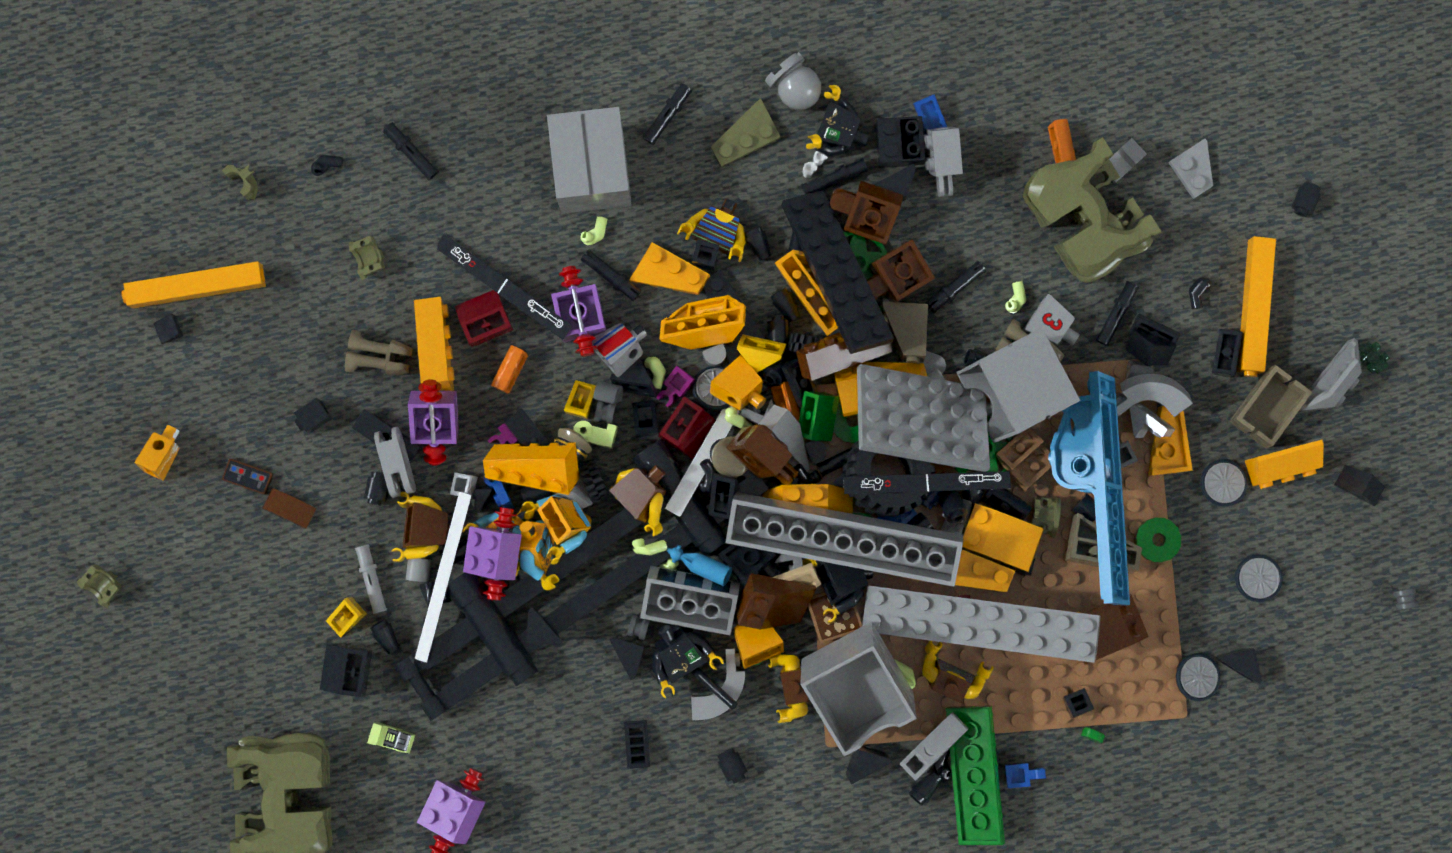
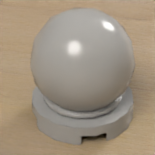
M798 52L780 64L782 69L775 75L771 72L765 79V82L770 88L778 87V95L786 106L790 109L801 111L812 107L819 100L821 81L817 73L811 68L802 66L805 59Z

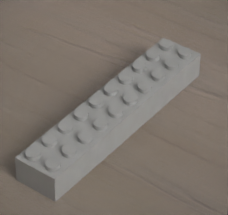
M736 492L732 501L726 543L955 587L963 546V535Z
M867 586L862 626L872 622L879 634L1096 663L1101 616Z

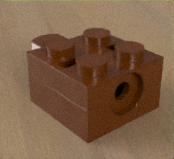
M860 181L856 193L837 188L831 196L830 206L833 210L848 214L844 227L845 231L887 244L901 207L903 195Z
M912 239L870 263L869 267L874 276L867 279V283L875 299L886 294L890 302H897L932 281L935 277Z
M758 424L743 427L726 448L757 478L775 476L783 484L790 485L793 481L792 478H796L798 472L788 463V460L792 457V454L788 451V446L784 442L776 440L771 435L772 431L765 425Z

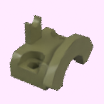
M234 165L226 166L222 171L231 180L237 178L243 180L244 185L240 193L247 200H255L258 193V185L252 175L255 172L249 171L250 166L248 165L244 169L236 168Z
M373 236L349 243V250L356 258L358 263L357 272L362 280L366 279L370 274L385 269L383 262L385 257L382 250L378 248Z
M1035 496L1033 502L1034 514L1031 524L1038 527L1042 526L1044 529L1043 534H1050V537L1055 538L1060 520L1061 498L1056 497L1054 500ZM1043 500L1047 502L1046 505H1043Z
M96 564L91 565L83 577L77 581L81 589L92 592L98 598L97 603L106 608L109 607L111 599L121 588V584L116 580L118 576L114 575L112 571L106 572Z

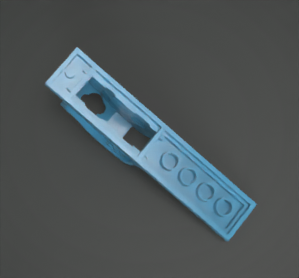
M1094 371L1089 372V379L1087 381L1090 395L1078 396L1079 402L1062 410L1064 414L1058 431L1054 433L1048 459L1052 468V474L1058 484L1068 489L1094 495L1101 599L1104 600L1105 604L1123 606L1130 605L1116 386L1114 377ZM1071 418L1073 419V422H1074V428H1073V430H1072V428H1071Z

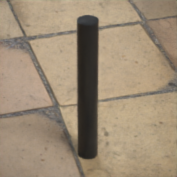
M699 667L691 671L700 682L731 710L737 707L738 703Z

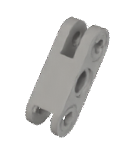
M393 427L391 431L392 440L386 441L380 431L374 433V440L389 494L392 498H396L401 495L399 481H402L407 494L415 493L416 485L401 431L398 427Z

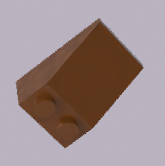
M751 573L736 606L739 626L761 630L800 623L816 591V586Z
M1129 594L1130 605L1120 606L1104 603L1084 613L1101 616L1096 660L1149 637L1131 594Z

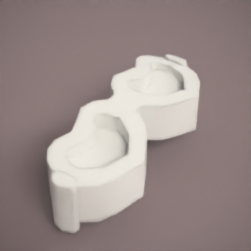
M816 151L813 157L814 162L804 164L803 176L811 178L812 174L816 172L817 166H821L828 157Z

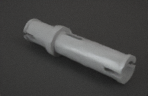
M369 545L357 547L355 551L361 567L359 572L363 574L373 614L386 611L387 608L375 570L377 565L373 563Z

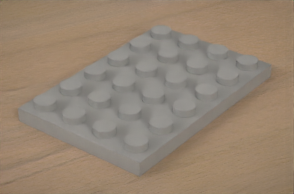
M860 364L857 367L859 450L987 472L990 469L986 394L978 389H966L962 383L864 364Z

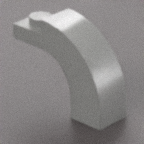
M1142 374L1130 377L1120 383L1122 393L1116 394L1117 416L1134 404L1144 400H1153L1161 403L1174 417L1193 404L1190 394L1178 382L1160 374Z
M735 648L725 649L727 674L721 688L737 701L744 686L745 670L736 671V667H740V654L735 653ZM714 693L704 696H691L692 720L714 718L729 709Z

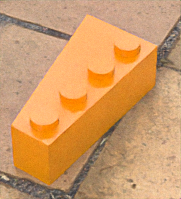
M441 297L414 300L420 382L423 383L425 380L433 379L442 385L439 391H454L453 380H455L450 360L453 359L452 348L448 343V339L451 338L450 326L446 325V318L449 317L448 305L443 303Z
M576 442L568 443L567 445L550 443L549 446H539L538 443H530L529 446L494 444L483 459L485 478L569 495L579 480Z
M962 550L955 586L1007 592L1015 571Z

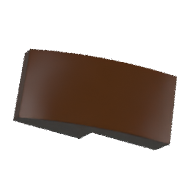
M272 488L262 509L304 529L307 528L317 509Z

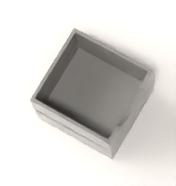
M619 107L547 115L555 192L561 213L632 206Z
M1042 328L956 372L964 388L981 390L989 397L993 410L987 425L988 434L993 443L1019 434L1080 401Z
M872 622L801 659V686L843 756L860 749L864 742L878 731L891 726L902 727L917 719L914 692Z

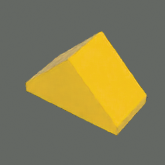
M742 334L737 345L739 353L756 373L779 361L786 348L784 343Z
M575 380L564 412L588 420L596 386Z
M347 597L329 616L326 622L341 638L364 618L367 613L353 597Z

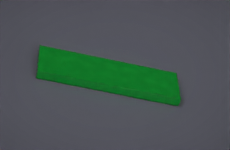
M992 706L947 707L946 717L953 712L969 728L950 748L959 845H1004L1005 837Z

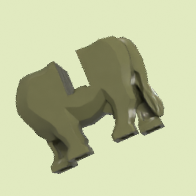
M1103 137L1093 142L1092 150L1085 156L1079 157L1074 161L1069 160L1049 164L1038 169L1028 180L1023 192V199L1035 214L1041 228L1052 224L1071 211L1074 212L1072 214L1073 219L1078 225H1082L1083 228L1053 247L1070 273L1077 277L1080 282L1084 283L1097 281L1108 275L1126 257L1146 251L1153 242L1152 237L1162 233L1151 215L1141 218L1138 224L1131 229L1135 220L1144 216L1133 197L1124 201L1122 211L1119 214L1113 215L1108 211L1105 198L1098 189L1109 185L1111 181L1117 180L1120 176L1109 160L1113 153Z
M294 733L274 739L251 735L240 739L238 745L227 746L228 769L233 768L234 790L243 789L249 782L260 783L264 790L260 803L262 814L253 812L249 814L245 812L235 814L236 837H240L247 832L253 834L231 840L230 853H326L333 843L331 806L294 808V805L298 803L297 790L294 791V789L321 788L330 784L329 750L325 740L312 733Z

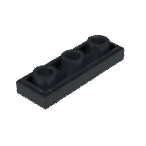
M522 408L503 422L521 446H529L532 438L536 439V443L539 446H549L550 444Z
M367 409L362 411L352 426L354 430L375 443L374 433L378 431L383 436L388 433L390 440H392L391 431L393 427ZM402 434L408 459L411 463L422 446L411 444L410 438Z

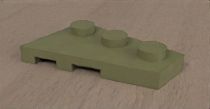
M761 98L711 146L721 168L781 138Z

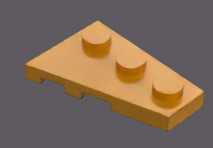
M652 242L629 281L699 295L710 275Z
M1165 406L1158 407L1157 416L1176 430L1171 437L1159 438L1154 435L1148 476L1193 471L1184 411L1174 417Z

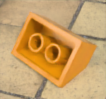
M1323 440L1245 460L1252 486L1259 485L1260 489L1273 486V481L1281 479L1282 483L1295 480L1294 475L1302 473L1303 477L1317 474L1316 469L1323 467Z

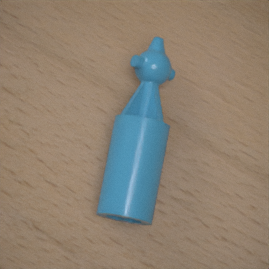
M681 545L667 548L666 551L670 554L673 563L682 560L691 572L721 586L727 584L732 573V567L701 553H683Z

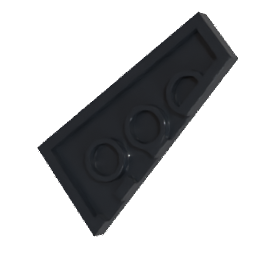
M721 270L711 275L703 287L707 299L729 295L742 303ZM747 310L745 313V326L733 342L723 344L726 349L729 365L741 355L737 350V345L742 334L765 339Z
M732 544L720 552L719 556L725 565L732 567V573L745 587L750 574L759 575L778 553Z

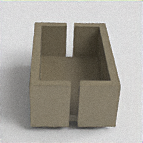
M1274 365L1265 371L1229 422L1244 433L1251 432L1249 437L1264 448L1272 447L1312 394V391L1297 380L1289 382L1287 385L1283 384L1290 381L1292 377L1277 365Z

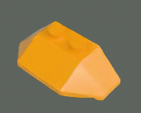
M792 250L776 261L775 265L823 332L828 336L837 330V324L804 253Z
M729 295L686 303L673 312L669 318L666 317L661 320L660 340L661 342L690 350L733 342L745 326L746 306Z
M830 484L780 485L768 489L762 494V497L853 514V497L850 498L848 494H844V488Z

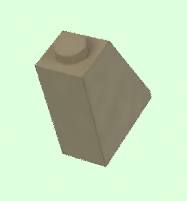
M883 301L881 306L882 314L894 337L893 343L900 360L914 364L924 362L927 343L928 304Z

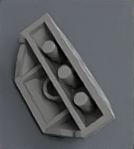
M1353 338L1344 344L1309 388L1312 394L1298 412L1339 407L1346 398L1344 394L1348 389L1352 390L1358 384V377L1362 373L1358 340Z

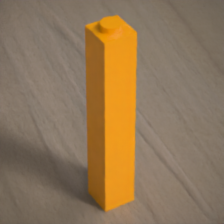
M1254 236L1248 240L1240 332H1243L1237 365V372H1244L1243 376L1257 377V374L1265 372L1276 239Z
M257 261L123 283L122 299L127 306L139 308L266 287L263 265Z

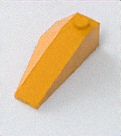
M860 363L927 376L924 363ZM860 364L834 373L844 417L858 414L857 367Z

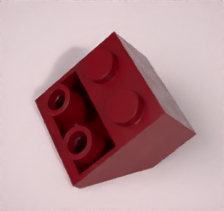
M494 290L455 306L462 329L472 348L513 331L500 296Z
M684 396L657 437L663 439L666 443L693 460L716 420L704 409Z

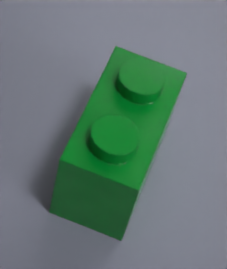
M804 391L799 418L803 438L817 441H832L840 397L825 392Z

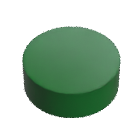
M1087 727L1083 728L1081 733L1082 737L1100 744L1103 743L1105 738L1103 733Z

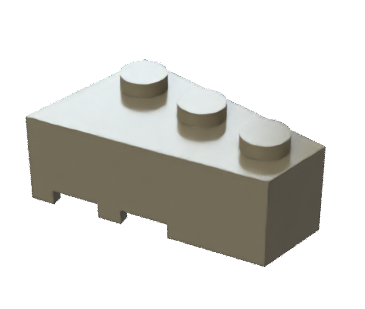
M1077 513L1072 517L1065 561L1099 567L1096 524ZM1126 539L1128 573L1133 574L1139 571L1142 548Z

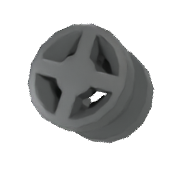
M598 400L594 421L600 422L602 420L606 421L607 424H613L617 403L609 404Z
M1416 588L1393 591V596L1397 600L1396 610L1419 606V601L1415 599Z
M633 614L627 636L635 635L639 639L645 640L650 620L641 619L638 615Z

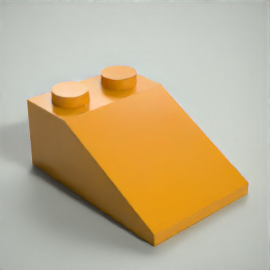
M975 503L963 535L962 548L1029 572L1044 529Z

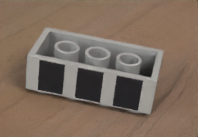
M650 566L640 618L730 635L740 583L728 581L725 586H721L697 574Z

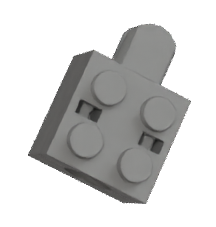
M951 126L926 129L924 148H927L928 157H925L926 171L929 170V173L936 177L938 196L944 197L943 176H945L947 196H952V175L963 174L959 128Z

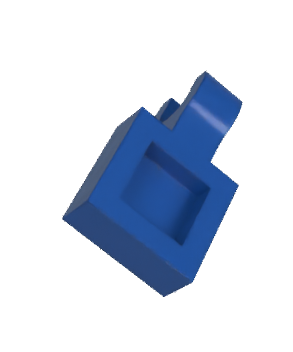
M484 477L486 485L496 492L493 497L498 507L503 506L514 509L515 507L503 482L496 480L490 482L489 479Z
M1028 763L1004 765L1007 788L1030 787V779L1046 778L1044 768L1029 769Z

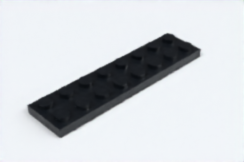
M824 190L783 200L781 206L850 354L892 343L894 337Z

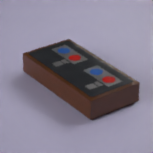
M229 458L222 480L266 495L273 473Z

